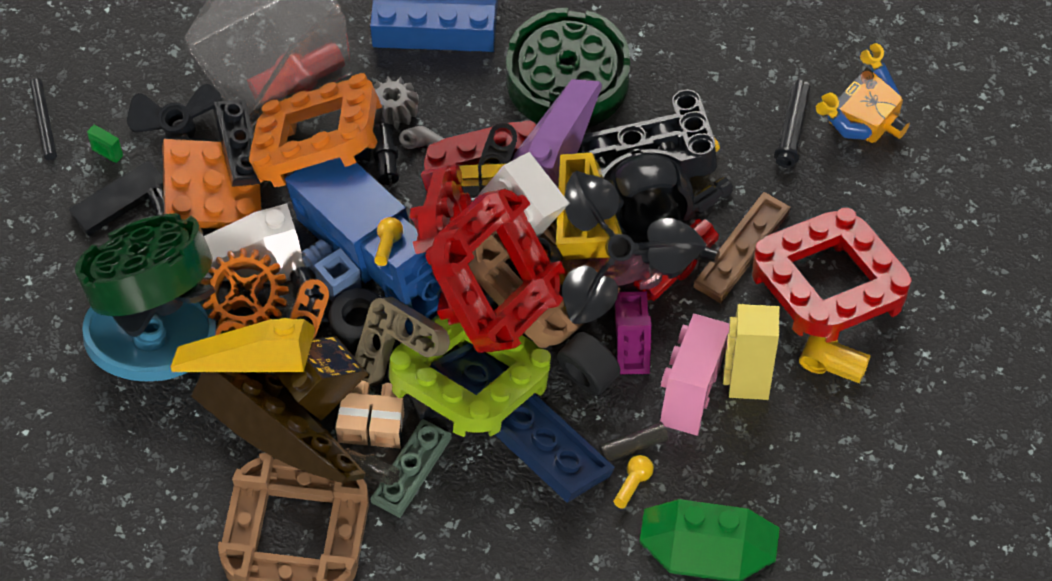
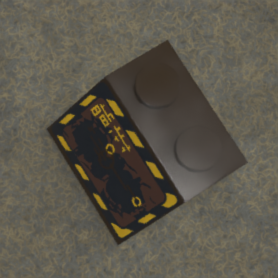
M337 336L312 340L304 372H275L297 402L320 421L368 375L367 371Z

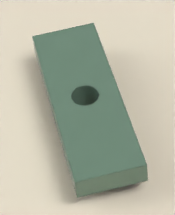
M422 419L371 496V503L401 518L452 439L451 433ZM411 464L416 465V466L413 467V468H408V467H407L408 465H411Z

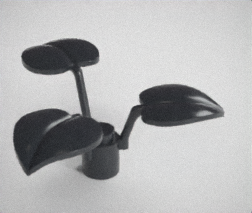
M580 171L573 172L567 182L564 197L570 203L565 207L566 215L570 222L582 231H589L599 223L609 237L605 244V250L609 259L600 268L598 273L590 266H579L567 274L562 285V297L569 319L573 324L587 323L601 317L611 309L617 299L618 285L615 280L603 275L616 260H628L633 255L634 250L649 248L647 253L648 261L655 269L663 273H676L686 268L705 250L706 244L693 228L671 218L659 219L649 225L647 229L649 242L634 243L627 235L615 234L604 220L612 218L618 210L619 195L616 188L602 177Z

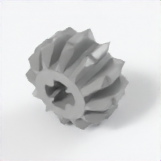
M389 76L386 79V83L376 81L374 87L381 101L382 108L375 111L374 123L381 122V125L382 123L392 124L397 130L401 122L409 125L411 117L417 116L419 103L418 94L414 92L412 83L404 84L401 77L396 81H392Z

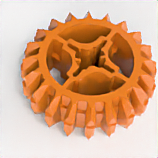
M241 248L239 252L240 257L235 258L232 251L227 252L229 261L225 263L221 257L216 258L219 268L211 267L208 272L213 278H203L201 281L203 285H213L215 293L206 298L209 300L202 304L204 310H212L208 318H215V321L220 319L218 325L224 321L231 320L250 326L271 320L269 318L271 315L276 318L282 317L281 311L276 306L286 307L288 304L286 299L279 297L289 293L288 287L281 285L287 281L285 274H277L281 267L278 263L270 265L271 257L268 254L259 261L260 253L258 250L254 249L249 258L247 257L246 249ZM254 269L261 273L258 276L254 274L248 278H243L235 271ZM227 278L231 283V291L225 296L226 300L220 304L219 290L223 281ZM269 280L271 285L270 296L265 306L262 307L258 301V294L264 288L263 284ZM236 282L246 290L249 289L254 303L248 297L245 298L244 295H240ZM240 307H248L254 314L236 316L228 313V311L231 309L235 311ZM234 327L229 328V331L235 330Z

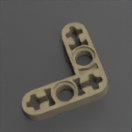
M378 298L369 307L355 358L368 373L362 381L368 382L370 386L380 384L384 378L395 339L425 357L444 355L449 349L450 339L447 331L442 326L396 298ZM407 318H409L413 324V332L411 335H409L405 330V322ZM375 334L379 336L381 341V346L378 351L375 349L373 345V337Z

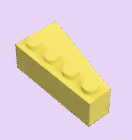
M738 304L736 316L730 317L723 369V385H729V398L769 400L779 339V306Z

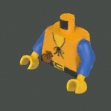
M875 43L870 45L873 57L868 50L862 51L860 55L861 61L867 65L871 64L872 68L866 67L839 98L833 93H827L821 97L823 101L816 105L817 113L820 115L828 114L829 123L844 138L866 140L871 143L876 142L885 131L900 139L906 133L910 124L899 117L903 99L885 63L880 62L884 56V50L881 45Z

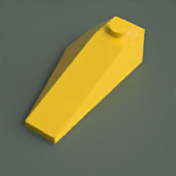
M281 318L267 320L177 347L171 364V371L304 372L315 329L305 319Z

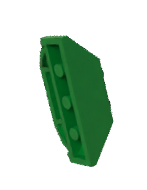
M678 499L644 509L640 543L645 549L649 550L669 573L723 581H742L766 565L776 561L780 528L747 508Z

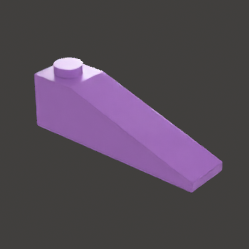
M572 79L514 153L512 161L530 152L556 187L559 188L560 155L578 153L602 88L601 82Z

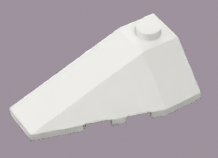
M287 203L254 212L204 236L213 257L212 267L215 269L219 268L216 262L217 257H221L225 263L229 261L228 251H232L235 258L240 257L239 252L241 248L246 249L247 257L249 258L254 249L258 250L260 253L259 261L268 254L271 257L270 265L278 263L281 269L277 274H285L287 281L291 280L289 276L291 271L295 270L297 276H300L297 268L305 267ZM254 269L235 271L243 278H248L254 274L258 276L261 273ZM207 273L204 278H213V276Z

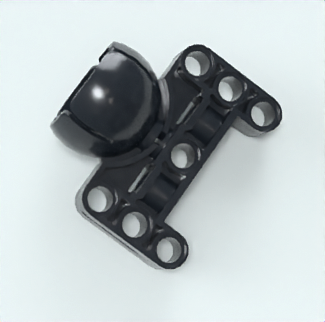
M682 90L673 96L674 114L584 134L578 153L592 152L601 169L603 178L616 188L619 195V207L615 215L621 233L627 234L633 239L648 240L647 229L656 220L671 218L681 222L682 220L687 221L694 204L693 187L689 177L706 176L713 173L717 168L715 140L701 98L693 90ZM672 195H673L674 198L676 199V201H677V203H678V205H679L680 211H679L678 206H677V204L675 203L674 199L672 198Z

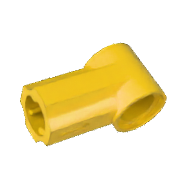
M809 336L799 358V363L803 368L816 374H823L828 371L860 384L869 363L870 355L839 344L838 340L826 343V337Z

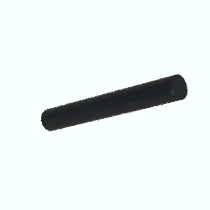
M34 78L30 80V87L44 158L46 160H53L57 157L43 83L40 78Z

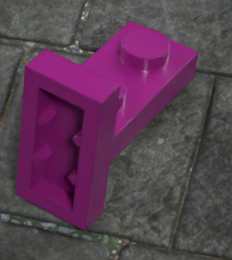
M647 291L618 292L614 308L617 361L621 368L620 374H650L651 316L648 315Z

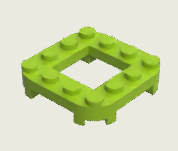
M439 315L432 319V321L442 326L449 335L450 345L447 352L455 345L463 347L468 343L472 344L460 323L449 325L448 319L441 320ZM523 335L519 337L521 344L514 349L486 352L508 365L509 368L475 395L430 367L432 362L438 360L443 355L425 357L401 343L390 356L389 380L392 384V392L399 399L408 393L454 422L453 432L455 434L465 437L466 431L474 433L488 432L489 436H493L500 431L501 422L534 393L541 396L545 392L550 370L551 354L547 350L538 347L533 341Z

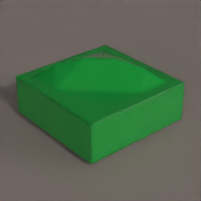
M93 124L87 131L92 150L117 163L123 157L119 138Z

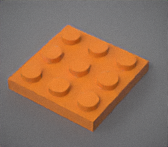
M163 140L164 214L178 213L181 219H187L189 216L197 219L200 228L221 229L254 212L261 211L260 184L232 187L221 142Z

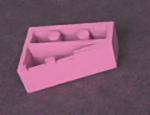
M693 313L689 326L683 324L678 339V344H681V346H674L669 365H672V369L665 368L661 381V387L666 388L659 425L698 436L704 408L707 409L710 400L708 396L713 382H716L727 348L729 323Z

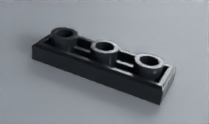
M245 99L214 102L213 111L232 187L263 184V182L260 183L249 161L254 134Z

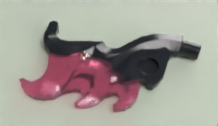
M706 247L695 259H704L716 263L719 259L720 251ZM649 248L634 250L633 255L628 260H616L603 276H615L612 279L615 280L617 285H626L637 280H644L640 282V289H650L660 284L663 275H668V278L673 279L682 274L686 268L676 273L660 272L648 261L647 253ZM609 257L590 258L588 262L581 265L570 262L569 267L573 270L579 266H590L598 273Z

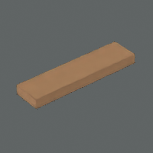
M763 192L719 249L720 256L716 263L709 262L694 281V288L722 303L753 262L756 243L764 237L775 233L790 213L791 207Z

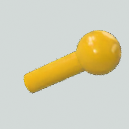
M394 217L384 218L377 226L380 243L374 261L379 266H385L388 263L393 243L399 241L403 235V225Z
M637 455L629 460L627 464L628 477L613 501L618 508H625L639 483L648 480L652 476L654 467L648 457Z

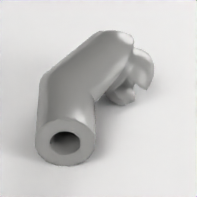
M424 126L403 130L399 135L400 143L407 149L429 146L445 139Z

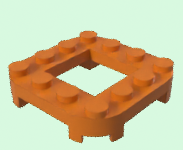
M364 73L356 74L349 80L339 83H327L321 88L310 92L300 91L280 102L278 100H271L262 106L263 113L257 120L249 155V161L260 183L271 181L274 187L285 186V178H287L289 172L338 157L341 158L344 166L348 167L357 163L354 158L355 155L367 147L371 149L376 147L377 139L373 133L375 111L382 108V104L372 82L367 79ZM341 109L338 130L328 133L325 131L319 132L311 138L298 142H287L288 136L295 135L297 122Z

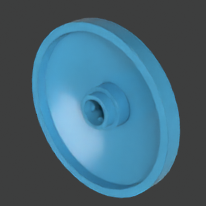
M204 300L191 304L184 302L176 312L170 315L160 316L155 313L144 332L140 336L132 337L126 334L112 316L98 314L90 307L83 321V342L85 350L92 361L110 374L134 381H162L188 373L171 371V364L177 347L215 336L216 321L215 318H208L212 310L203 309L202 304L205 302Z

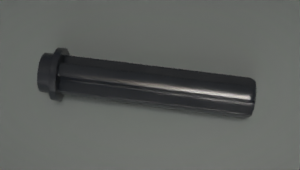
M798 79L792 84L779 148L774 152L776 163L784 168L793 167L799 160L797 150L810 92L809 82H804L803 79Z

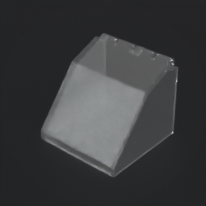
M207 0L184 36L185 45L216 89L221 93L224 100L245 99L251 126L257 123L258 118L263 113L261 108L265 103L271 100H278L280 102L300 91L310 92L321 88L327 83L337 82L352 74L345 15L342 11L339 12L341 6L336 0Z

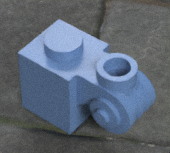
M320 239L315 245H311L309 249L306 248L302 251V258L305 267L310 268L316 275V279L322 281L327 286L331 302L346 290L362 288L360 270L341 248L333 252V247Z

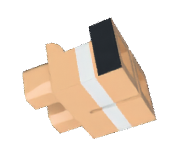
M361 381L341 401L336 423L338 443L368 445L370 435L371 446L401 448L402 422L404 418L403 398L399 399L394 395L391 383L382 384L381 396L369 395L370 384L366 381Z

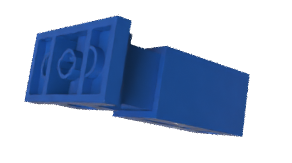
M338 157L295 170L290 176L285 178L297 219L318 240L322 239L331 245L334 249L333 252L341 248L360 270L362 282L366 284L373 279L384 290L386 297L396 298L430 320L438 315L437 307L443 291L434 276L432 266L426 260V252L415 253L413 241L417 240L418 233L409 223L406 207L358 163L345 167L341 158ZM394 217L402 223L403 235L399 241L393 243L388 263L385 266H379L374 261L380 243L377 226L384 218ZM407 318L405 322V327L407 333L411 335L413 332V324L411 320Z

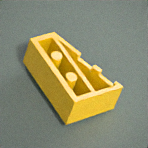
M592 152L560 155L558 189L563 196L567 182L575 171L603 178L601 169ZM565 209L557 217L556 245L565 260L609 257L605 250V244L609 237L599 223L589 231H582L570 222ZM616 215L604 220L615 234H622Z

